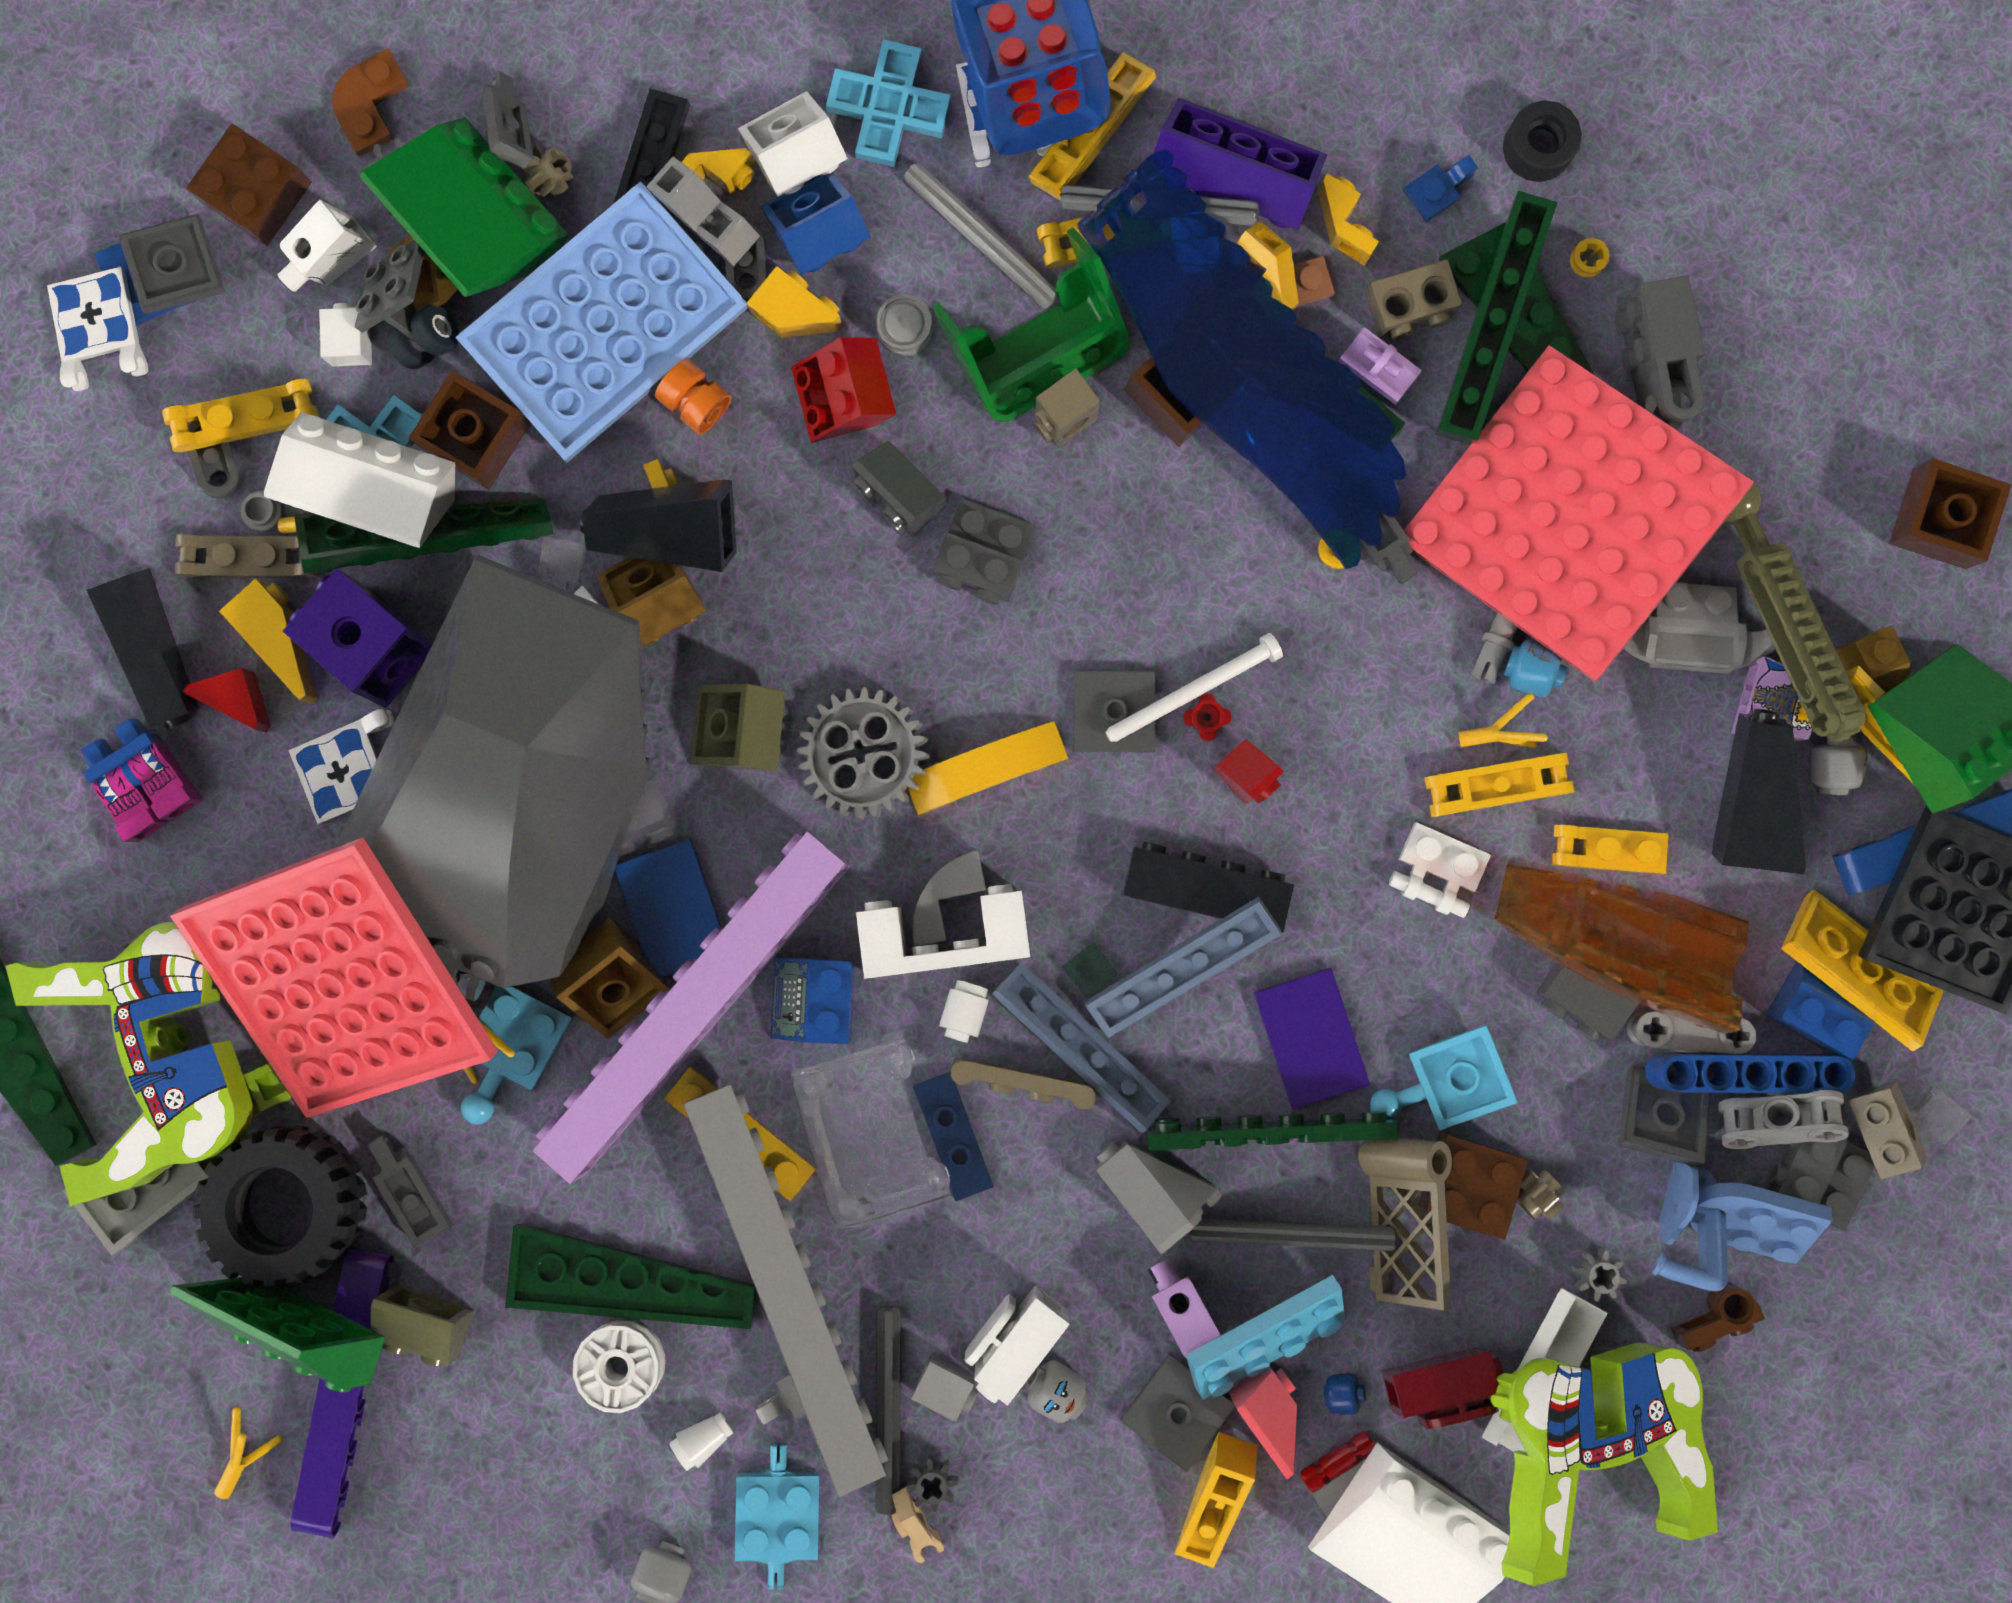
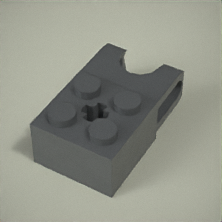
M1689 275L1641 283L1618 306L1619 310L1615 313L1617 333L1619 335L1624 334L1626 349H1624L1622 354L1623 367L1626 373L1632 374L1638 405L1652 414L1658 406L1662 417L1669 420L1668 425L1676 430L1684 421L1690 420L1698 414L1704 405V393L1697 361L1705 353ZM1684 394L1690 400V406L1687 409H1684Z

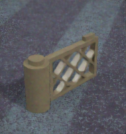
M1408 1138L1364 1140L1358 1151V1160L1363 1172L1370 1178L1372 1226L1392 1227L1403 1241V1244L1396 1252L1393 1250H1373L1374 1265L1369 1266L1370 1291L1376 1292L1377 1301L1442 1311L1451 1309L1444 1183L1452 1167V1156L1448 1145L1443 1141ZM1384 1187H1390L1401 1200L1394 1211L1385 1202ZM1421 1191L1431 1192V1211L1427 1215L1414 1200ZM1406 1209L1410 1211L1419 1223L1411 1234L1398 1219ZM1425 1231L1433 1240L1434 1252L1430 1257L1416 1242ZM1408 1250L1411 1251L1422 1265L1414 1275L1411 1274L1401 1261ZM1393 1268L1406 1284L1400 1292L1390 1291L1389 1273ZM1427 1273L1436 1283V1298L1429 1297L1419 1284Z

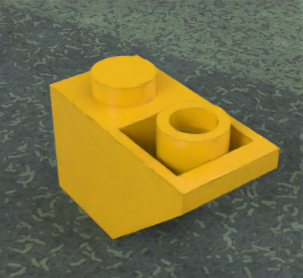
M778 266L775 267L747 302L750 313L781 338L837 332L842 327L840 315L838 314L840 309L833 301L822 294L817 298L807 290L809 285L800 275L792 270L785 273Z

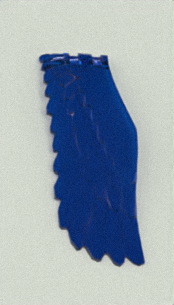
M1168 150L1153 152L1125 176V183L1120 188H1113L1096 205L1097 211L1092 216L1085 215L1077 223L1079 232L1100 256L1102 263L1116 283L1167 389L1192 415L1259 469L1295 504L1345 569L1356 567L1361 558L1360 540L1367 546H1378L1382 541L1383 533L1378 516L1379 513L1392 518L1398 515L1401 501L1394 480H1402L1407 475L1404 460L1389 438L1395 432V425L1376 403L1357 391L1361 386V381L1348 366L1324 355L1326 346L1323 340L1314 332L1294 324L1297 319L1294 311L1271 297L1273 287L1270 282L1247 267L1251 258L1242 246L1223 238L1226 230L1224 224L1204 212L1206 210V203L1199 195L1186 187L1188 176L1179 168L1171 166L1174 161V155ZM1134 197L1142 206L1136 213L1131 203ZM1106 224L1115 234L1108 241L1102 230Z

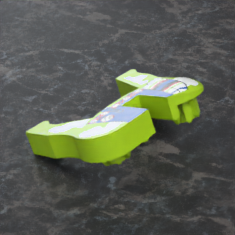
M174 922L160 923L150 927L115 959L110 961L65 962L55 966L41 961H27L5 966L16 1006L110 1005L118 1055L133 1094L143 1109L140 1117L101 1160L92 1157L59 1166L70 1207L151 1183L158 1175L176 1164H189L219 1156L220 1152L230 1144L240 1143L241 1137L247 1134L252 1122L253 1104L231 1040L211 1043L184 1052L183 1047H186L189 1042L185 1027L180 1023L176 1024L174 1017L165 1018L220 1001L221 995L219 988L212 989L213 979Z
M1636 1342L1590 1357L1591 1371L1553 1359L1536 1358L1526 1363L1519 1371H1514L1513 1374L1503 1373L1497 1377L1499 1385L1496 1394L1491 1396V1403L1494 1407L1501 1409L1499 1415L1501 1419L1512 1423L1526 1452L1520 1450L1513 1452L1515 1467L1509 1505L1510 1536L1506 1553L1501 1562L1502 1576L1531 1586L1566 1577L1579 1471L1612 1468L1640 1457L1659 1491L1660 1505L1656 1517L1657 1532L1688 1541L1718 1532L1713 1466L1705 1447L1702 1432V1383L1696 1365L1685 1352L1675 1348Z

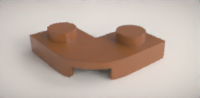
M389 48L347 70L338 80L333 92L332 102L335 116L359 157L394 139L376 104L410 87Z

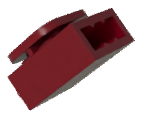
M1474 1347L1381 1370L1391 1411L1402 1418L1417 1415L1419 1424L1427 1429L1445 1427L1499 1412V1409L1494 1407L1491 1400L1487 1398L1496 1394L1499 1385L1497 1377L1503 1374L1504 1371L1498 1356L1492 1357L1489 1350Z

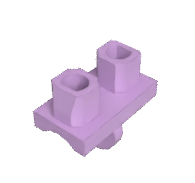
M1365 327L1338 360V362L1395 405L1422 371L1398 353L1396 347L1392 344H1386Z

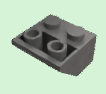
M890 441L857 459L851 465L855 475L853 483L857 487V493L871 507L878 503L883 508L882 512L885 514V521L899 535L906 531L913 538L947 505L946 497Z

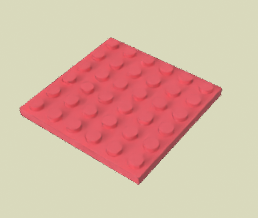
M1549 345L1481 431L1477 443H1472L1404 529V532L1410 539L1408 543L1413 553L1596 683L1751 489L1754 481Z
M364 837L181 907L170 916L306 1118L490 1061L498 1052Z

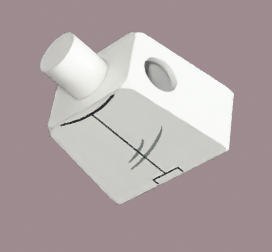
M319 200L281 241L280 248L289 258L290 262L277 275L294 292L309 279L328 286L377 246L353 216Z

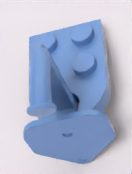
M1675 1161L1660 1215V1239L1664 1244H1673L1690 1222L1692 1228L1698 1233L1699 1268L1673 1261L1667 1258V1254L1663 1252L1657 1258L1651 1274L1653 1276L1658 1274L1667 1279L1708 1291H1721L1728 1282L1727 1245L1740 1251H1750L1774 1258L1780 1262L1796 1264L1832 1223V1207L1748 1184L1717 1183L1713 1174L1706 1168Z

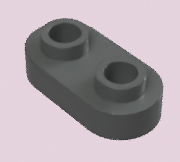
M751 220L746 221L760 237L735 266L725 260L726 279L746 302H748L767 278L765 238L761 228ZM750 276L755 279L752 287L743 288L741 286V281L744 277Z
M200 421L191 422L188 425L189 432L202 431ZM229 442L188 451L196 480L206 495L216 499H223L236 492L240 484V475ZM216 474L226 475V481L223 484L216 485L212 483V478Z

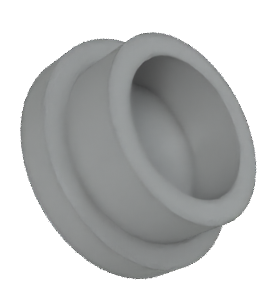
M264 491L253 492L242 502V519L247 526L256 531H269L276 527L278 520L282 518L283 508L281 502L264 497Z

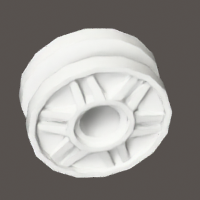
M617 1319L601 1325L581 1342L573 1361V1378L578 1392L589 1405L603 1412L623 1413L637 1408L657 1389L665 1371V1353L660 1339L649 1327L635 1320ZM612 1357H621L627 1362V1374H618L612 1369Z

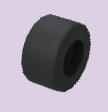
M1543 100L1529 104L1519 111L1504 136L1503 153L1506 163L1515 174L1525 180L1543 182L1556 178L1566 170L1580 149L1582 132L1579 120L1569 108L1559 102ZM1536 128L1545 129L1550 132L1557 142L1555 151L1546 154L1533 149L1528 141L1529 132Z

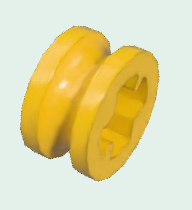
M1584 239L1577 244L1571 253V268L1581 277H1594L1608 264L1610 257L1609 249L1599 239ZM1587 249L1594 251L1592 256L1597 254L1599 260L1592 267L1585 265L1587 260L1582 262L1580 258Z

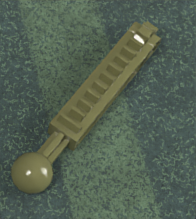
M1754 482L1751 489L1724 521L1725 524L1734 525L1747 552L1736 562L1741 573L1739 578L1745 582L1807 714L1812 730L1818 736H1826L1832 742L1850 739L1851 735L1860 732V727L1864 724L1866 718L1864 705L1853 688L1791 557V549H1787L1785 542L1770 545L1756 517L1762 502L1760 487Z

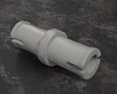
M1499 613L1496 614L1489 633L1484 632L1481 641L1484 642V645L1470 673L1472 677L1481 679L1486 665H1489L1484 678V682L1489 684H1495V679L1506 653L1512 652L1515 645L1511 641L1517 626Z

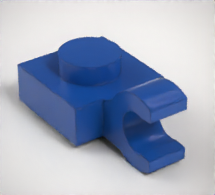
M1470 155L1456 163L1445 174L1437 164L1405 186L1403 191L1424 221L1428 222L1459 200L1460 195L1455 188L1475 175L1473 172L1478 167Z

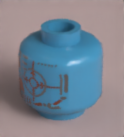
M1525 640L1520 647L1514 645L1503 676L1509 677V686L1513 690L1525 694L1530 693L1537 698H1544L1550 693L1552 687L1560 690L1568 667L1561 665L1562 658L1541 643L1534 640Z

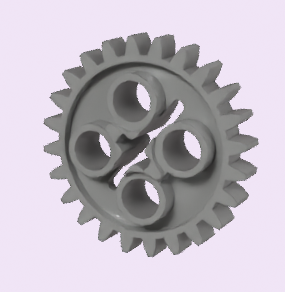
M867 687L862 688L860 698H857L853 690L846 689V701H842L833 694L831 695L832 708L829 709L819 704L817 707L822 717L819 720L812 717L807 718V721L814 729L812 732L800 733V736L808 740L809 744L806 747L797 749L798 753L808 756V761L801 763L798 768L803 771H811V775L804 780V784L807 786L818 785L813 794L815 799L820 800L828 796L825 808L833 810L840 803V815L848 817L854 807L855 816L858 819H864L867 808H869L873 817L880 818L882 805L888 811L895 812L894 799L898 798L903 802H909V798L904 791L907 787L919 790L920 787L913 780L914 775H926L927 771L917 765L919 760L928 759L929 754L919 751L918 746L928 742V738L915 735V732L923 724L919 720L908 722L914 711L910 707H905L898 711L901 699L896 696L886 704L887 693L879 689L874 699H872L871 691ZM884 719L887 724V731L882 738L874 740L871 737L870 728L875 721ZM845 728L848 733V740L843 747L835 749L831 743L832 734L837 729ZM891 743H897L895 750L866 754L865 762L853 757L841 760L835 764H830L829 762L830 758L835 756H846L861 752V745L869 749H879ZM892 758L895 763L894 774L887 779H882L878 773L879 765L883 760ZM853 767L856 772L855 783L851 787L843 788L840 783V774L844 769Z

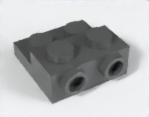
M961 498L949 532L945 535L932 569L933 574L939 576L938 583L947 588L960 591L963 585L977 590L975 597L994 605H998L1000 599L1009 602L1036 526Z
M1847 1139L1837 1142L1784 1144L1787 1150L1781 1163H1774L1768 1172L1767 1183L1770 1184L1768 1190L1832 1207L1833 1221L1830 1225L1845 1231L1875 1165L1868 1151L1848 1142L1849 1140Z

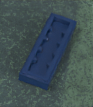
M951 1071L913 1085L955 1202L993 1188L994 1185L957 1085L951 1078Z

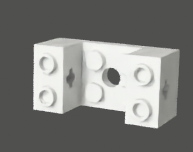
M1006 884L988 887L989 895L980 896L987 946L979 947L978 939L953 942L954 950L939 952L938 944L912 947L913 955L911 956L907 955L902 908H892V901L889 900L865 903V911L856 912L864 979L1030 957L1022 891L1013 892V885Z

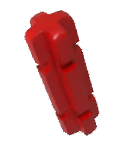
M1362 1431L1352 1437L1351 1440L1353 1442L1349 1445L1345 1442L1318 1459L1320 1462L1318 1465L1315 1466L1312 1463L1300 1472L1302 1480L1311 1492H1316L1324 1487L1327 1479L1330 1478L1333 1481L1358 1465L1359 1462L1357 1460L1361 1457L1364 1460L1368 1457L1375 1443L1366 1431Z

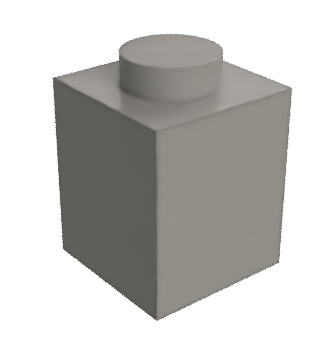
M931 1354L912 1392L911 1399L956 1422L961 1411L966 1414L969 1413L978 1391L973 1389L975 1383L973 1375Z

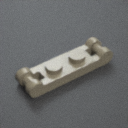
M175 535V548L179 549V562L174 563V576L319 578L320 572L304 574L297 536ZM196 550H206V564L196 563ZM290 551H299V563L290 564Z
M970 1059L957 1060L951 1069V1078L958 1085H967L973 1079L990 1083L989 1090L1013 1095L1014 1088L1030 1091L1029 1098L1038 1101L1053 1103L1054 1096L1072 1099L1073 1104L1081 1110L1090 1109L1096 1102L1094 1089L1089 1084Z

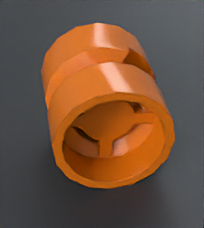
M689 358L678 362L664 376L656 389L655 398L672 413L681 412L680 419L697 435H702L728 409L732 396L716 381L713 380L707 383L706 373Z

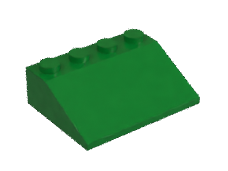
M466 117L435 125L362 170L359 176L464 297L530 275L560 250L569 236L554 216L547 211L504 160L490 152L488 142Z
M1958 644L1944 651L1867 705L1932 814L1974 799L2012 769V683Z
M242 1277L172 1285L171 1295L217 1326L233 1333L232 1338L246 1344H254L262 1348V1353L265 1356L285 1360L293 1364L296 1372L303 1375L316 1376L326 1381L325 1386L331 1390L349 1392L351 1388L370 1385L385 1336L287 1287L279 1290H266L264 1284L256 1288H250L241 1284Z

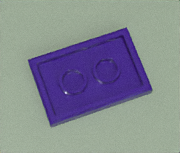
M1332 968L1253 992L1292 1110L1370 1085Z

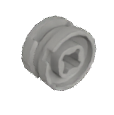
M907 294L893 296L886 300L878 310L876 324L879 339L885 349L892 354L902 357L914 356L923 351L930 343L933 333L931 313L926 304L916 296Z

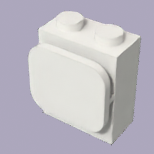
M1037 1285L1032 1288L1017 1309L1016 1299L1008 1294L965 1351L964 1361L970 1366L975 1364L974 1380L978 1382L976 1389L991 1402L996 1403L999 1399L1008 1406L1070 1325L1068 1310Z

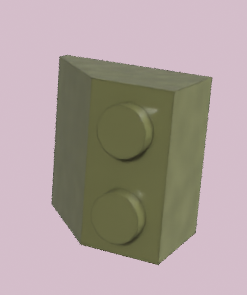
M751 684L698 685L689 764L751 771H777L781 752L782 720L785 713V691Z
M396 1285L373 1299L371 1305V1330L385 1336L382 1349L395 1354H405L406 1351L421 1355V1361L441 1367L445 1366V1363L451 1364L460 1356L474 1309Z

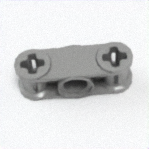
M1639 1010L1630 1016L1626 1025L1627 1034L1635 1044L1651 1048L1670 1049V1051L1744 1054L1751 1050L1756 1041L1755 1028L1748 1020L1740 1017L1710 1015L1708 1012ZM1644 1025H1656V1033H1644ZM1726 1031H1737V1039H1726Z
M1819 1090L1805 1094L1725 1099L1718 1103V1112L1723 1114L1725 1134L1721 1138L1722 1145L1729 1149H1749L1766 1145L1837 1142L1844 1140L1849 1135L1848 1128L1843 1125L1840 1105L1844 1103V1096L1841 1092L1834 1090ZM1825 1112H1827L1828 1121H1825ZM1788 1114L1793 1117L1792 1121L1787 1125L1777 1126L1772 1124L1773 1119L1777 1115Z

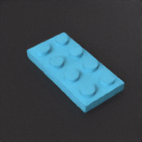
M1331 1275L1187 1354L1186 1358L1193 1383L1201 1399L1204 1400L1209 1396H1222L1233 1387V1383L1246 1376H1258L1268 1369L1271 1362L1282 1356L1292 1357L1301 1352L1309 1341L1318 1336L1325 1338L1337 1332L1341 1328L1342 1323L1346 1321L1342 1288L1334 1276Z

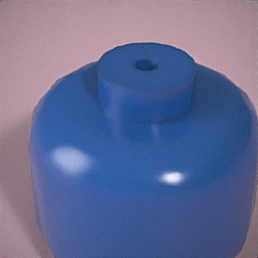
M1352 1373L1336 1374L1327 1378L1326 1384L1323 1387L1324 1403L1328 1410L1333 1414L1339 1415L1356 1414L1360 1408L1359 1402L1366 1401L1365 1385H1358L1357 1376Z

